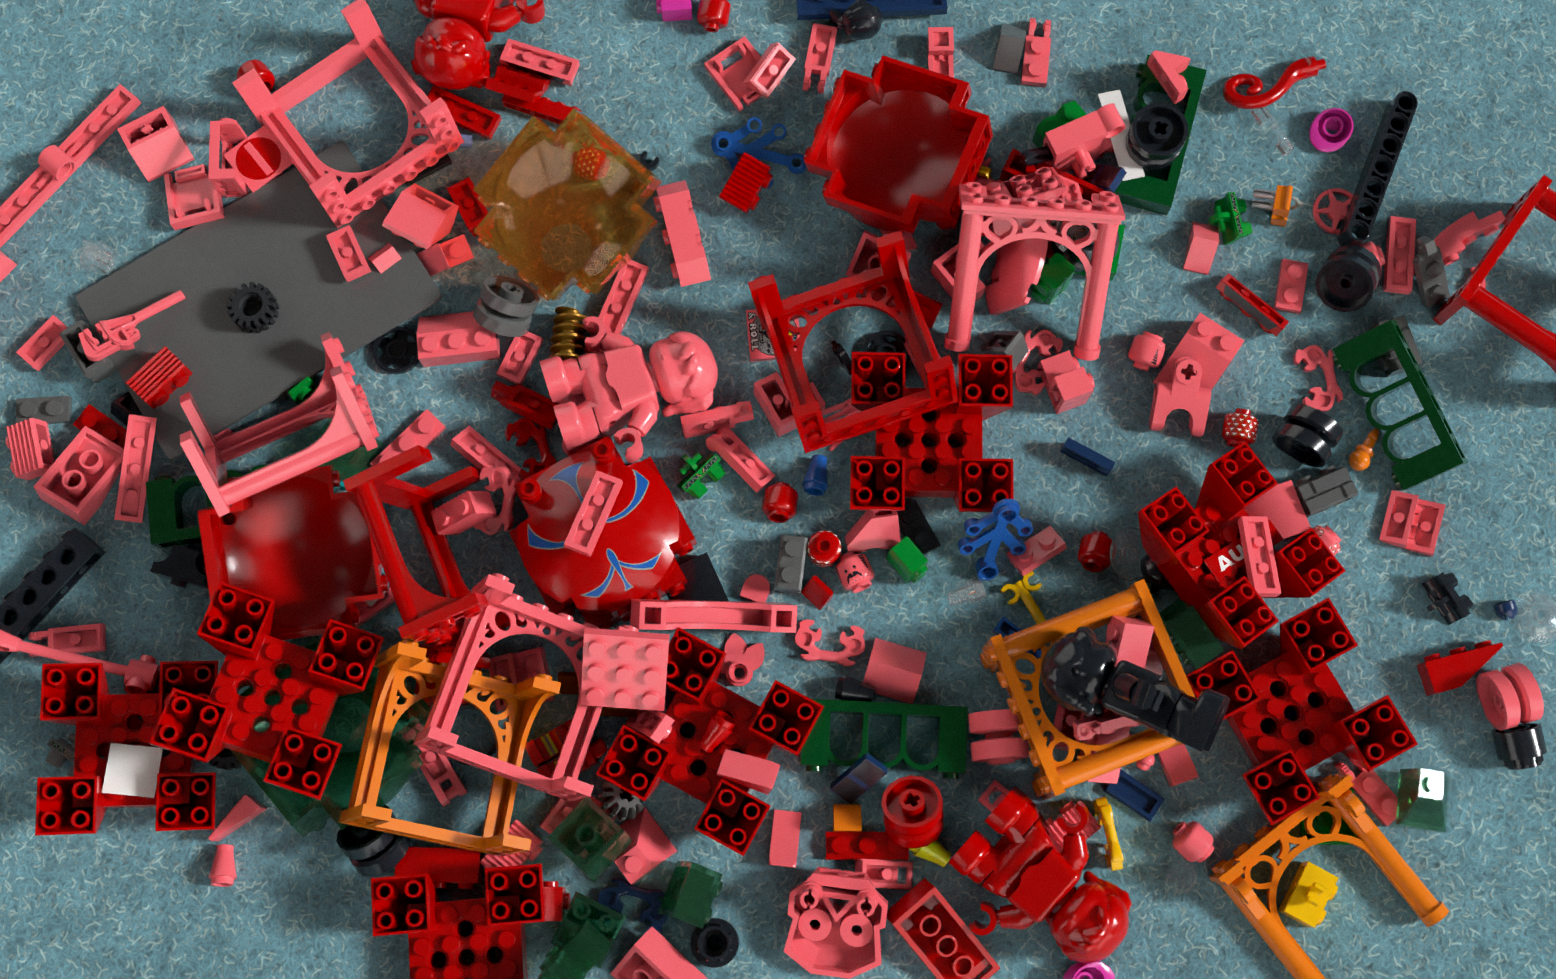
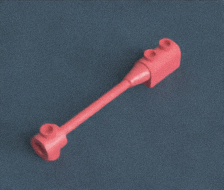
M0 629V651H20L66 663H103L105 672L124 676V689L129 694H147V691L152 692L155 688L160 665H156V659L152 656L142 655L139 660L131 659L128 666L22 641V639Z

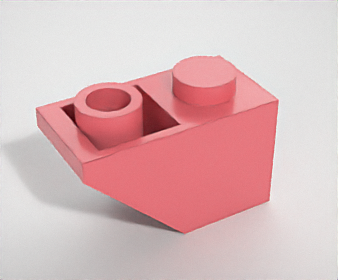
M867 510L845 535L848 552L862 553L872 548L891 549L894 545L900 542L897 511Z

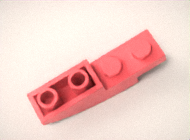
M1500 210L1478 220L1473 211L1443 230L1434 241L1436 246L1440 248L1445 266L1460 259L1458 255L1466 248L1465 246L1477 240L1476 236L1484 234L1485 237H1488L1499 231L1498 226L1506 219L1502 211Z

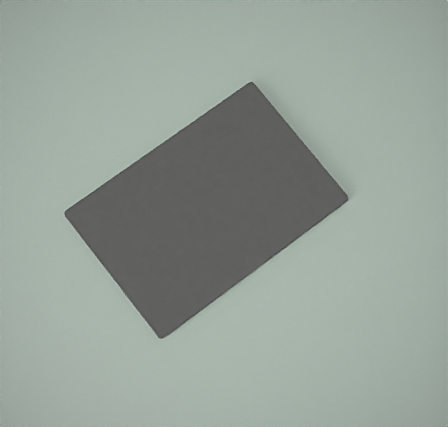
M343 141L337 142L316 155L324 164L335 170L350 173L363 172ZM294 167L265 184L254 193L252 192L224 208L225 218L193 226L76 296L77 302L100 342L104 344L102 335L97 332L95 324L99 321L134 314L178 290H181L184 294V300L136 325L135 328L139 330L141 337L138 341L134 342V349L119 350L109 355L124 383L163 346H166L192 372L188 382L183 387L173 391L169 395L168 401L162 406H157L156 409L151 408L125 383L142 415L157 418L155 437L167 458L175 460L185 454L180 445V435L191 430L198 445L201 444L180 405L181 395L188 392L191 393L212 435L215 436L287 393L306 377L312 378L322 372L325 368V350L320 335L330 332L333 339L338 337L345 351L340 354L342 358H345L442 299L440 290L408 240L402 236L394 235L390 230L382 226L389 211L381 199L372 208L364 210L355 216L350 223L337 228L310 189L309 184L298 169ZM356 180L348 182L345 188L346 194L358 187ZM348 225L352 228L372 271L350 282L346 281L326 238V235ZM390 243L402 259L383 273H380L368 258ZM249 282H254L256 285L260 283L267 287L276 298L279 309L276 310L279 315L278 318L273 316V319L276 321L274 325L270 322L267 324L268 330L265 331L261 327V333H256L254 330L252 333H248L246 330H241L228 315L227 311L229 309L226 307V304L231 302L228 297L230 294L236 295L233 291L236 287L239 291L242 290L241 284L245 283L249 287ZM259 300L250 301L244 308V314L247 316L257 314L262 308V302Z

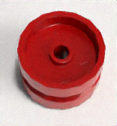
M911 775L898 778L888 785L883 792L881 805L884 827L889 838L902 847L913 849L928 846L936 841L942 833L944 826L943 799L939 788L932 781L924 777Z

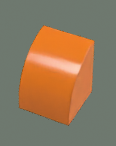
M833 804V832L862 831L861 804Z

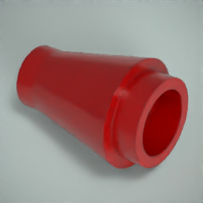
M718 710L716 714H712L704 734L698 742L699 746L706 752L712 753L723 740L734 732L736 721L729 714Z

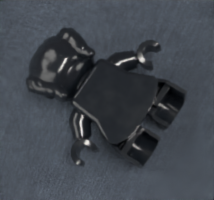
M1086 626L1078 627L1075 632L1067 633L1057 639L1048 649L1041 662L1043 684L1049 695L1062 707L1071 711H1081L1088 717L1092 715L1100 717L1103 714V705L1108 710L1201 752L1202 750L1210 751L1231 699L1209 688L1202 690L1196 699L1187 695L1176 686L1163 683V681H1166V677L1126 660L1118 662L1117 651L1111 644V641L1108 643L1099 641L1095 632Z

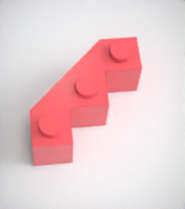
M686 180L656 187L658 196L653 197L656 212H662L666 229L661 231L664 244H670L675 262L670 264L673 279L678 278L681 287L711 280Z

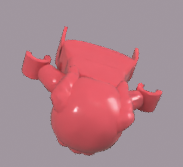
M594 316L586 317L582 322L584 328L589 333L595 332L598 334L592 338L586 337L584 344L588 351L603 349L605 351L603 355L599 353L581 355L578 357L581 369L575 358L562 361L559 356H553L539 361L552 402L569 398L571 395H575L577 406L572 401L553 406L569 456L608 435L610 438L614 435L615 442L619 445L629 441L634 443L626 449L625 457L629 463H634L641 458L644 451L641 437H644L657 421L659 403L656 392H660L662 398L668 402L662 409L664 417H670L674 414H693L705 411L711 406L713 402V389L718 380V368L714 355L708 344L699 336L685 331L670 334L668 338L653 343L649 351L650 361L646 362L642 348L639 345L635 344L629 337L613 332L607 334L603 321Z

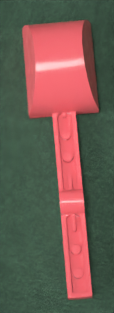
M119 84L59 147L50 145L40 153L38 157V164L40 166L0 206V248L141 104L136 96ZM0 251V282L17 266L2 251Z

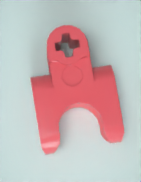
M1181 356L1177 358L1172 365L1169 382H1156L1149 418L1151 431L1162 430L1166 418L1171 411L1185 409L1189 414V428L1192 436L1200 438L1204 435L1211 400V389L1200 387L1202 368L1192 357ZM1187 365H1189L1193 370L1192 372H1187L1185 376L1181 370L1186 369Z

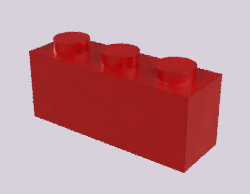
M409 847L405 856L395 865V876L429 873L435 888H447V882L458 883L457 888L474 889V883H482L483 865L480 861L483 859L484 853L460 848Z

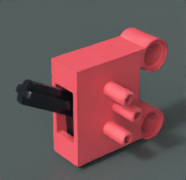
M1107 104L1092 113L1046 132L1043 146L1022 151L1019 154V163L1030 166L1045 162L1064 172L1074 170L1077 178L1084 179L1087 177L1086 171L1090 172L1096 168L1094 160L1102 158L1103 154L1107 152H1114L1111 137L1121 133L1126 126L1115 104Z

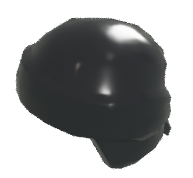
M857 0L844 14L833 9L830 11V22L836 23L838 28L845 31L850 39H870L879 32L883 23L881 10L877 6L870 5L865 0Z

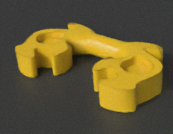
M1106 797L1096 798L1092 805L1095 817H1097L1100 826L1103 825L1107 844L1103 845L1106 852L1104 856L1107 868L1110 871L1123 869L1122 861H1124L1115 830L1111 804H1108Z

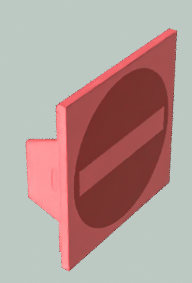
M262 126L223 155L253 193L281 176L283 171L293 164L265 126Z

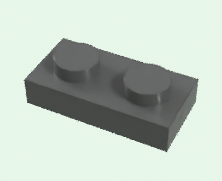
M70 396L16 399V423L28 420L29 418L46 421L48 424L71 423L72 397Z

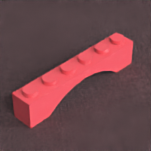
M631 599L630 626L637 629L672 630L679 627L681 629H730L796 633L797 605L789 603Z

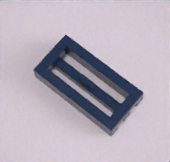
M1069 437L1060 451L1106 477L1115 464L1109 458Z

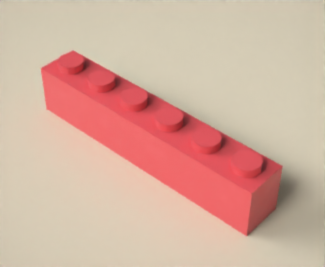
M1112 615L1106 630L1107 638L1105 643L1111 641V644L1117 651L1118 662L1126 660L1145 668L1154 626L1141 618ZM1130 727L1116 729V732L1110 734H1095L1092 739L1082 740V743L1089 745L1110 744L1128 737ZM1080 750L1079 756H1084L1082 750ZM1121 768L1087 781L1117 784Z

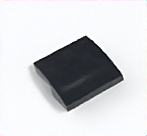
M707 552L679 565L688 583L683 585L685 590L678 595L672 597L670 594L667 595L669 600L729 601Z

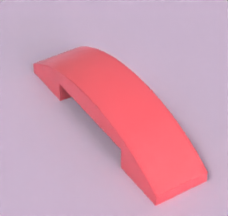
M928 27V70L954 78L953 27Z

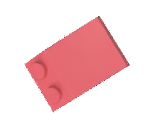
M1199 313L1153 383L1156 384L1157 381L1169 382L1174 361L1181 356H1189L1201 365L1200 387L1212 390L1244 343V340L1202 313ZM1187 365V368L1182 369L1181 372L1186 376L1187 372H1192L1193 369Z
M85 426L34 485V489L41 500L85 526L100 508L122 468L124 449Z

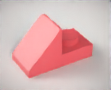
M1155 50L1151 53L1147 65L1172 102L1176 104L1183 100L1188 90L1185 78L1179 75V73L1187 68L1191 59Z
M464 234L441 244L437 243L417 253L418 258L430 276L474 259Z

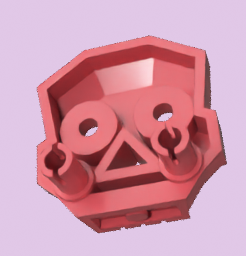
M817 867L804 882L791 888L788 915L793 919L783 952L811 974L851 979L878 967L882 962L880 929L886 927L888 901L875 889L868 873ZM835 899H842L844 901L838 906ZM812 920H818L820 922V926L813 927L810 924V922ZM854 925H859L862 928V931L859 933H855L852 930V927Z

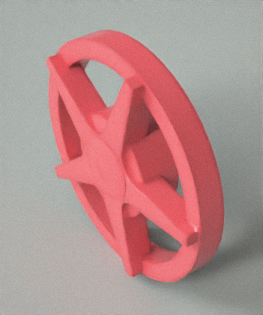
M1332 188L1322 192L1313 205V217L1317 225L1328 233L1338 235L1340 229H1336L1338 222L1345 218L1348 210L1347 206L1350 204L1353 194L1340 188ZM1333 193L1342 194L1349 199L1345 202L1338 201ZM1328 195L1329 206L1318 209L1320 200ZM1319 214H1327L1328 218L1332 220V228L1321 220Z

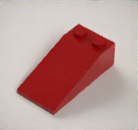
M926 878L922 879L887 910L886 919L936 979H975L991 965L978 978L989 979L1000 969V966L937 888Z

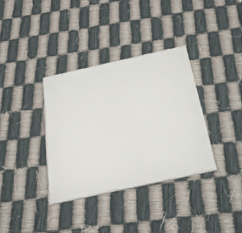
M111 743L102 793L154 798L163 748Z

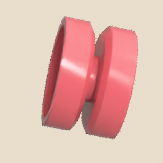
M1516 663L1502 667L1501 671L1495 669L1478 675L1476 680L1477 694L1484 713L1494 728L1503 731L1518 726L1519 722L1526 724L1542 718L1544 713L1542 693L1533 674L1525 665Z

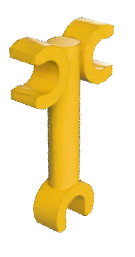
M1031 571L1023 576L1022 580L1015 584H1006L1000 591L1001 593L1007 590L1013 591L1014 598L1010 599L1007 603L1013 605L1020 597L1036 624L1046 621L1030 592L1039 590L1042 585L1041 583L1035 586L1028 584V578L1035 574Z

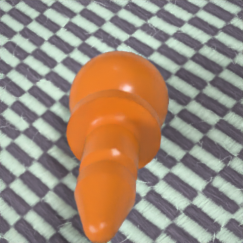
M1374 428L1367 435L1363 444L1357 445L1356 451L1350 454L1348 462L1352 469L1363 471L1368 468L1370 458L1374 455L1372 448L1378 440L1379 429Z

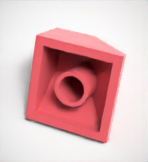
M646 807L640 813L637 812L635 818L626 820L601 839L611 858L631 885H634L677 852Z

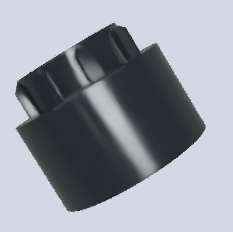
M1518 724L1516 727L1503 731L1497 729L1492 731L1497 758L1504 761L1506 768L1510 770L1533 768L1541 765L1544 761L1543 754L1547 753L1541 724Z
M710 918L701 922L694 929L691 936V950L694 957L702 965L711 968L722 967L728 964L737 954L739 936L734 926L728 921L721 918ZM712 934L719 935L723 940V946L718 951L711 950L707 945V940Z

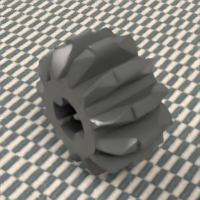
M605 782L601 788L604 792L599 795L598 799L605 801V804L601 806V810L608 808L610 810L609 818L617 815L619 822L624 821L626 817L632 820L636 817V812L640 813L644 809L642 805L644 801L611 782Z

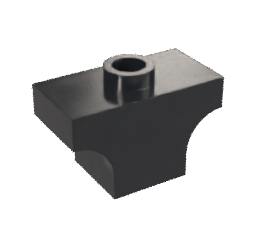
M173 544L171 553L165 560L153 562L150 572L171 579L170 584L186 588L187 584L208 589L207 576L203 571L204 554L199 551Z

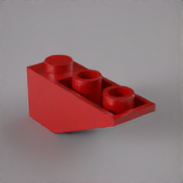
M1491 640L1474 644L1476 648L1474 650L1466 651L1464 646L1450 650V656L1441 658L1440 653L1423 657L1424 662L1418 664L1417 668L1426 696L1462 687L1503 647V643L1492 645Z

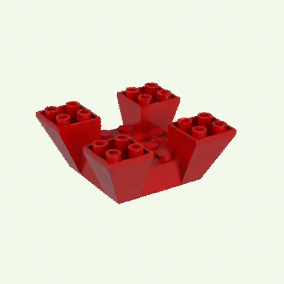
M852 352L851 405L858 410L864 411L926 390L925 388L905 387V353ZM959 354L955 377L958 402L926 412L933 415L935 420L931 422L925 421L922 418L923 414L876 429L875 456H851L850 510L904 511L905 497L953 498L958 512L991 513L993 506L1000 500L1014 499L1013 459L983 458L982 421L1013 407L1012 355ZM903 438L907 440L909 445L900 447L896 444L895 440ZM923 439H931L935 446L926 447L921 441ZM948 440H958L961 444V447H951L948 443ZM930 464L934 467L935 471L933 473H926L922 470L921 466Z
M1245 441L1208 466L1195 510L1176 486L1138 512L1143 549L1207 634L1240 649L1247 646L1279 622L1262 598H1310L1345 572L1339 561L1311 527L1278 552L1273 547L1281 588L1279 596L1261 597L1248 581L1245 564L1217 581L1203 560L1239 539L1240 532L1237 520L1242 516H1249L1244 509L1278 485Z
M219 582L197 632L200 638L226 656L208 699L173 688L149 743L206 763L224 748L269 762L270 766L263 780L264 782L321 800L342 747L340 743L322 738L338 697L364 691L385 638L329 619L318 649L315 652L270 636L275 600ZM283 669H288L292 672L286 679L276 677L278 672ZM245 686L253 688L252 693L248 696H240L238 694L240 689ZM272 695L281 697L276 705L270 706L266 704L267 698ZM299 704H304L308 707V710L302 715L293 713V709ZM265 721L270 724L265 732L255 731V726L259 722Z
M1329 597L1281 623V655L1246 673L1232 650L1186 675L1196 699L1202 690L1206 688L1231 698L1223 720L1227 719L1253 763L1241 776L1271 826L1321 799L1305 771L1336 753L1341 752L1369 772L1418 745L1389 695L1355 710L1346 697L1327 663L1357 647L1358 644ZM1271 683L1278 685L1280 688V695L1278 697L1271 694ZM1310 693L1315 694L1314 696L1317 698L1318 704L1316 708L1308 703ZM1287 706L1292 707L1297 713L1292 721L1288 720L1284 715V710ZM1262 720L1269 722L1271 726L1269 734H1265L1261 730L1260 724ZM1300 731H1304L1308 735L1307 745H1303L1299 741Z
M678 627L669 642L666 687L676 694L665 713L675 720L671 725L672 730L670 734L658 744L623 724L596 775L643 801L649 798L663 780L707 805L694 828L695 830L744 856L771 806L750 795L749 791L751 788L716 775L724 750H738L743 754L767 760L773 748L798 756L824 706L777 680L774 681L761 707L716 683L727 653ZM721 710L730 714L736 721V725L734 726V732L720 743L719 748L709 753L703 750L698 742L704 734L711 715ZM687 724H691L696 728V732L691 738H684L681 735V729ZM697 761H702L707 766L706 772L701 776H696L691 771L692 765Z
M219 661L160 662L159 693L110 694L103 663L42 664L40 721L76 725L74 776L37 777L35 836L96 834L107 808L156 807L155 831L215 829L216 772L194 773V758L171 751L169 755L161 757L154 798L102 793L108 758L102 759L100 751L105 745H111V743L141 744V746L159 748L149 742L172 689L176 688L208 699L218 676ZM138 716L142 717L143 725L141 728L131 730V720Z
M542 863L485 868L486 898L441 902L429 873L371 878L373 936L408 934L410 979H528L525 923L545 922ZM466 920L473 924V932L470 936H465L461 930V926ZM495 946L499 947L503 952V958L499 963L494 962L490 956L491 950ZM466 949L472 950L475 955L474 962L471 965H467L463 961V953ZM439 951L443 952L447 958L446 964L442 968L435 963V956Z

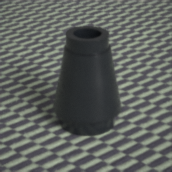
M846 675L845 678H838L835 698L846 701L873 702L876 687Z

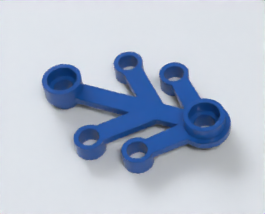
M757 117L750 118L747 121V125L733 133L721 131L712 138V150L716 155L726 157L733 171L739 162L735 153L743 155L744 152L757 160L761 159L788 166L789 171L793 174H802L807 169L804 163V155L800 153L788 156L762 149L772 142L783 140L786 137L787 130L783 124H775L770 132L748 145L739 143V141L751 133L757 134L762 130V122ZM753 121L759 122V128L756 130L750 128V124ZM783 128V135L776 136L774 134L775 129ZM723 139L728 141L726 148L719 146L720 141ZM794 159L802 161L800 167L796 168L792 165ZM772 179L771 183L769 184V186L767 187V189H769V188H771V187L773 186V184H774V180H773V179Z
M1002 499L993 506L992 512L981 519L970 518L964 522L966 534L969 536H976L983 528L995 523L994 527L973 539L964 537L958 541L959 551L963 555L972 554L976 548L989 542L984 556L977 560L975 566L978 578L981 580H991L998 575L999 570L995 558L1001 541L1010 548L1011 554L1015 556L1022 555L1026 551L1024 540L1022 538H1015L1006 528L1007 524H1013L1018 535L1021 537L1029 536L1033 532L1031 521L1029 519H1022L1019 516L1020 506L1014 499Z

